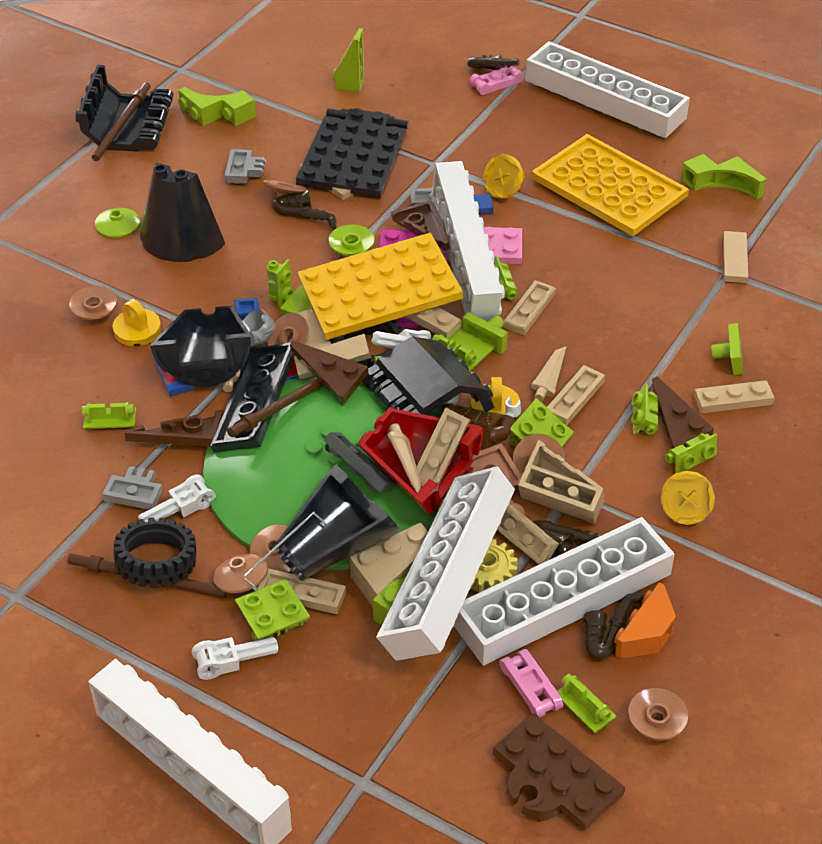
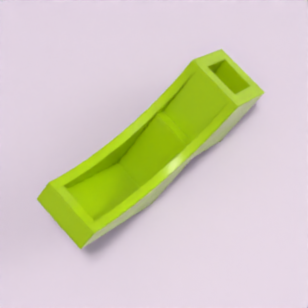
M186 87L178 90V104L180 108L185 110L203 126L222 117L229 120L235 126L256 117L255 99L243 90L219 96L196 93Z
M702 154L683 162L681 181L694 191L708 187H727L743 191L756 199L763 197L767 180L738 156L717 165L706 155Z

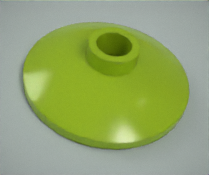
M127 208L106 210L95 220L97 232L108 238L129 236L140 226L138 214Z
M344 225L336 228L330 234L329 245L338 254L353 256L369 251L374 245V235L366 227Z

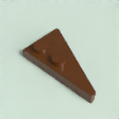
M432 200L391 212L392 220L418 236L431 233L439 248L444 251L451 249Z
M294 340L290 343L291 351L295 353V356L308 365V370L319 381H322L328 390H332L338 396V401L342 404L346 403L369 374L368 366Z
M658 376L652 378L653 392L658 397L659 412L663 424L666 426L667 437H670L672 443L671 449L680 445L686 447V442L697 437L699 434L713 435L714 428Z
M223 410L215 411V416L203 419L197 414L187 418L160 422V428L145 430L144 426L134 427L125 430V441L211 447L210 445L223 416Z

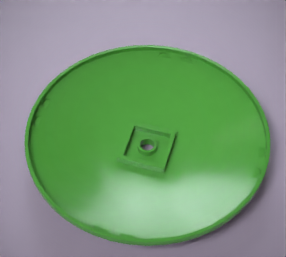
M312 376L302 380L297 377L285 381L279 399L316 379V377ZM363 382L345 404L338 401V396L332 390L322 386L273 414L261 447L213 452L212 448L208 447L204 459L203 476L205 485L216 494V497L210 501L211 509L229 534L249 549L255 536L264 528L272 525L289 526L335 465L350 477L370 501L376 502L399 527L397 533L420 522L429 531L437 512L433 511L432 514L423 511L398 485L391 492L377 493L367 486V480L362 475H357L348 468L349 463L335 456L333 453L327 452L330 446L324 439L330 432H338L346 436L370 458L359 447V440L363 434L375 430L374 423L376 419L387 410L374 396V392L370 391ZM436 409L432 411L430 416L441 418L442 413ZM276 544L272 545L270 550H272L276 546ZM349 557L324 570L350 569Z

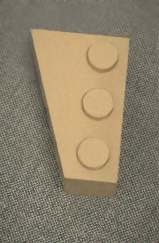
M538 440L518 484L520 497L595 524L604 503V489L580 470L574 469L564 461L563 457L553 453L545 447L543 442Z
M421 522L349 557L350 576L372 607L373 599L392 581L408 574L428 533Z

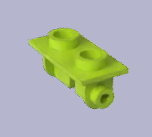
M495 256L494 267H497L499 270V283L504 286L505 290L504 298L514 300L517 297L518 290L514 282H511L512 276L509 266L505 263H500L498 256Z
M288 259L283 265L279 264L276 260H271L266 266L267 277L270 279L268 282L269 298L277 302L278 309L293 294V289L291 288L292 272L290 271V260Z
M645 383L640 391L635 392L631 401L633 405L631 422L633 423V435L635 436L640 430L645 431L648 435H653L658 430V416L656 415L658 413V397L654 392H648V384Z
M129 402L110 403V408H106L105 404L87 403V406H82V415L85 416L83 429L135 427L136 407H134V404H129Z
M715 433L711 436L709 434H699L697 437L687 441L686 447L680 445L668 450L665 459L669 464L673 463L675 465V474L691 469L716 456L717 434Z
M567 674L562 679L564 686L557 692L563 703L594 733L617 717L609 709L608 705L602 703L578 680L576 675Z

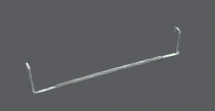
M313 512L312 514H310V515H309L305 520H303L291 533H289L279 544H277L268 554H266L258 563H256V564L253 566V568L250 569V570L243 576V578H244L248 583H250V584L253 586L252 589H254V590L256 591V590H257L256 586L253 585L249 580H247V579L245 578V576H246L248 573H250V572H251L253 569H255L261 562H263L271 553H273V552H274L283 542H285L297 529H299V528L306 522V520L309 519L313 514H314L317 518H319L322 522H324V523H322L324 526L327 525L326 522H325L323 519H321L319 516H317V515L315 514V512Z

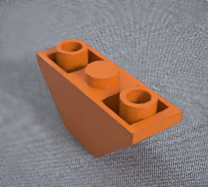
M659 582L653 591L649 590L645 594L642 607L632 612L626 629L621 628L618 631L614 643L617 644L615 653L617 658L623 659L659 653L673 634L676 615L664 584Z

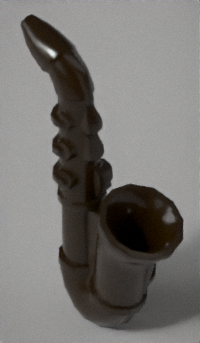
M500 54L496 56L489 55L488 57L485 55L470 57L466 63L471 68L499 70L505 66L507 68L518 66L520 60L518 58L505 59Z
M308 190L301 194L278 196L272 203V208L279 214L306 217L307 219L313 218L314 220L320 219L321 221L327 220L330 227L334 230L336 229L337 222L334 214L311 208Z
M539 519L532 521L559 543L556 548L558 555L570 551L573 543H577V541L587 543L600 537L597 532L592 534L589 530L582 531L581 528L566 527L552 523L550 520Z
M627 594L622 599V602L618 604V609L614 612L615 615L611 617L609 625L606 624L607 614L604 611L592 610L583 615L588 628L585 646L591 658L601 661L610 657L615 650L614 640L618 631L624 627L633 604H641L645 594Z

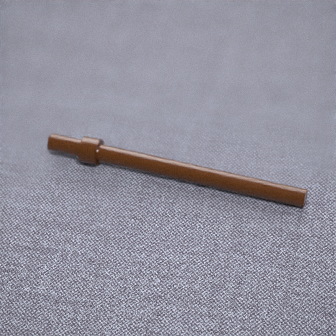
M143 83L141 88L134 92L131 102L91 157L94 161L97 162L101 159L138 105L144 102L146 94L151 88L149 83Z
M316 378L256 413H248L240 418V422L227 429L228 435L235 437L243 431H250L256 428L259 422L324 386V383Z
M70 553L68 556V564L86 567L91 572L100 573L104 571L118 574L115 563L106 561L103 557L96 555L87 557ZM179 578V583L174 585L170 581L168 582V586L222 598L227 596L226 592L219 590L215 584L188 578L184 580Z

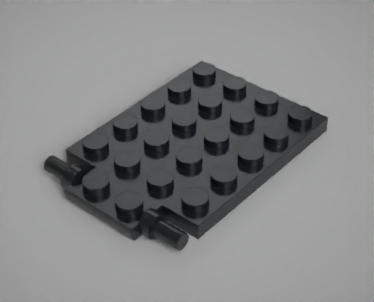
M327 108L326 117L323 118L297 174L296 185L331 191L332 187L350 190V194L381 198L405 139L409 121L395 119V116L379 111H364L359 108H350L349 110Z

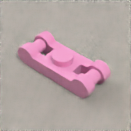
M505 66L502 69L494 70L484 75L474 74L470 77L469 83L481 95H485L518 84L523 81L525 76L520 70H517L516 66H511L510 68Z
M527 649L518 651L517 656L512 658L505 657L499 660L502 672L512 681L529 706L531 714L541 718L549 710L556 711L563 708V701L559 693ZM544 694L547 699L540 701L537 696Z

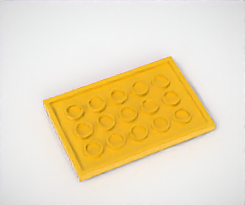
M586 134L531 171V179L632 237L685 199L689 193V189L589 134Z
M431 233L298 272L300 283L326 340L463 299V291Z

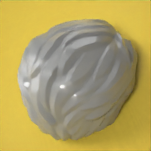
M262 309L250 312L242 321L251 334V348L265 344L276 329L273 318Z

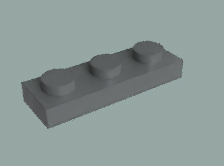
M330 432L324 439L330 446L329 450L331 453L349 463L348 468L353 473L362 475L367 480V486L377 493L391 492L397 485L342 433Z

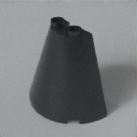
M156 162L153 167L140 226V240L144 248L157 258L172 262H190L193 257L202 255L203 258L214 254L225 245V241L198 175L183 169L172 172L171 166Z
M232 305L215 307V311L212 314L204 313L201 308L186 309L151 343L150 347L160 368L174 376L177 381L190 386L209 387L230 380L245 365L251 348V334Z
M335 465L276 542V545L313 512L326 522L327 525L324 526L322 524L324 522L313 514L279 546V549L283 552L279 557L289 568L295 565L291 570L303 582L306 578L396 534L399 531V527L376 502L370 501L343 470Z

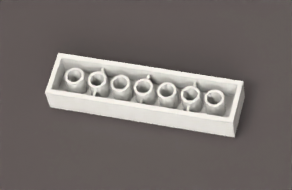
M550 41L526 60V81L601 111L604 114L613 116L623 122L630 123L640 129L654 133L659 137L667 138L687 119L690 97Z
M462 161L435 163L431 197L451 249L447 250L453 274L463 291L461 302L464 313L466 315L470 312L488 321L494 315H501V299L505 297L504 286L499 283V270L497 267H494L493 251H489L488 234H484L483 231L484 222L483 218H479L478 202L473 199L474 189L473 186H469L468 170L464 169Z
M498 466L455 477L376 636L396 661L441 653L448 635L455 624L458 613L465 602L468 591L474 582L478 569L483 562L489 545L492 543L493 536L501 523V519L515 490Z
M640 517L465 599L455 620L454 627L484 666L583 618L586 612L599 610L624 598L627 594H632L671 575L675 554L644 518Z
M114 659L88 681L97 716L251 844H278L292 831L287 792L279 785L273 786L268 782L261 770L247 765L236 750H229L222 745L221 740L213 732L207 733L202 729L199 722L192 715L188 714L186 716L181 712L171 698L165 699L161 696L151 682L141 680L130 665L124 666L117 659Z

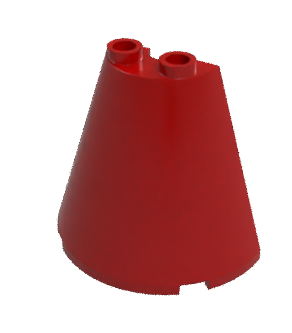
M388 408L383 415L376 419L374 423L375 430L373 432L368 431V433L362 435L358 443L359 447L423 511L432 514L433 511L438 513L439 504L447 495L455 477L472 473L474 468L470 465L473 463V455H479L483 439V428L469 424L462 439L459 441V445L439 486L438 483L428 479L417 493L405 472L391 440H389V427L392 424H399L402 433L410 441L417 467L440 418Z

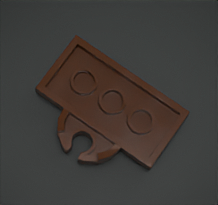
M532 714L493 747L492 754L512 770L509 775L506 792L512 806L517 804L519 796L523 793L532 794L536 799L524 804L522 814L538 818L539 822L551 819L561 811L585 831L624 795L626 787L535 714Z

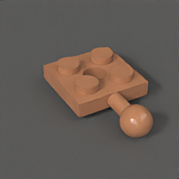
M501 443L481 450L478 456L473 455V463L470 465L474 468L472 473L498 466L514 487V492L519 490L518 484L522 475ZM510 499V504L525 516L524 508Z

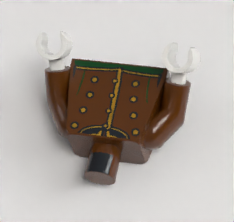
M459 395L446 402L443 407V412L445 408H448L470 419L469 424L483 428L481 449H486L495 443L505 441L510 434V428L514 424L515 419L513 417L521 414L520 400H518L517 405L511 406L510 397L505 401L506 415L493 412L486 413L483 410L455 406L454 404L458 403Z

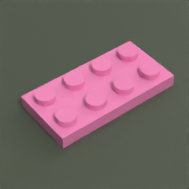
M484 227V234H488L489 251H493L494 258L498 256L500 263L522 264V228ZM439 248L446 262H450L447 251Z

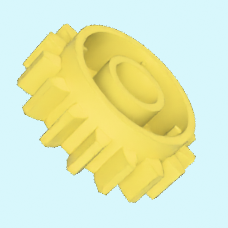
M493 539L470 590L473 589L480 593L516 576L518 559L514 557V550L506 551V543L498 546L496 545V539Z

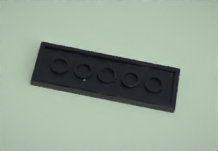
M290 343L250 349L248 359L242 368L210 445L213 452L261 447L272 415L259 422L256 428L250 431H243L235 437H230L227 429L240 422V418L248 413L254 414L279 400L295 353L291 351Z

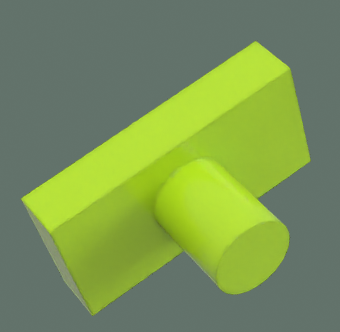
M470 312L463 316V330L495 346L493 351L500 355L507 350L508 332L501 329L504 326V321L500 316L494 315L488 321Z
M738 323L728 324L730 343L711 345L713 359L731 357L733 375L743 374V361Z

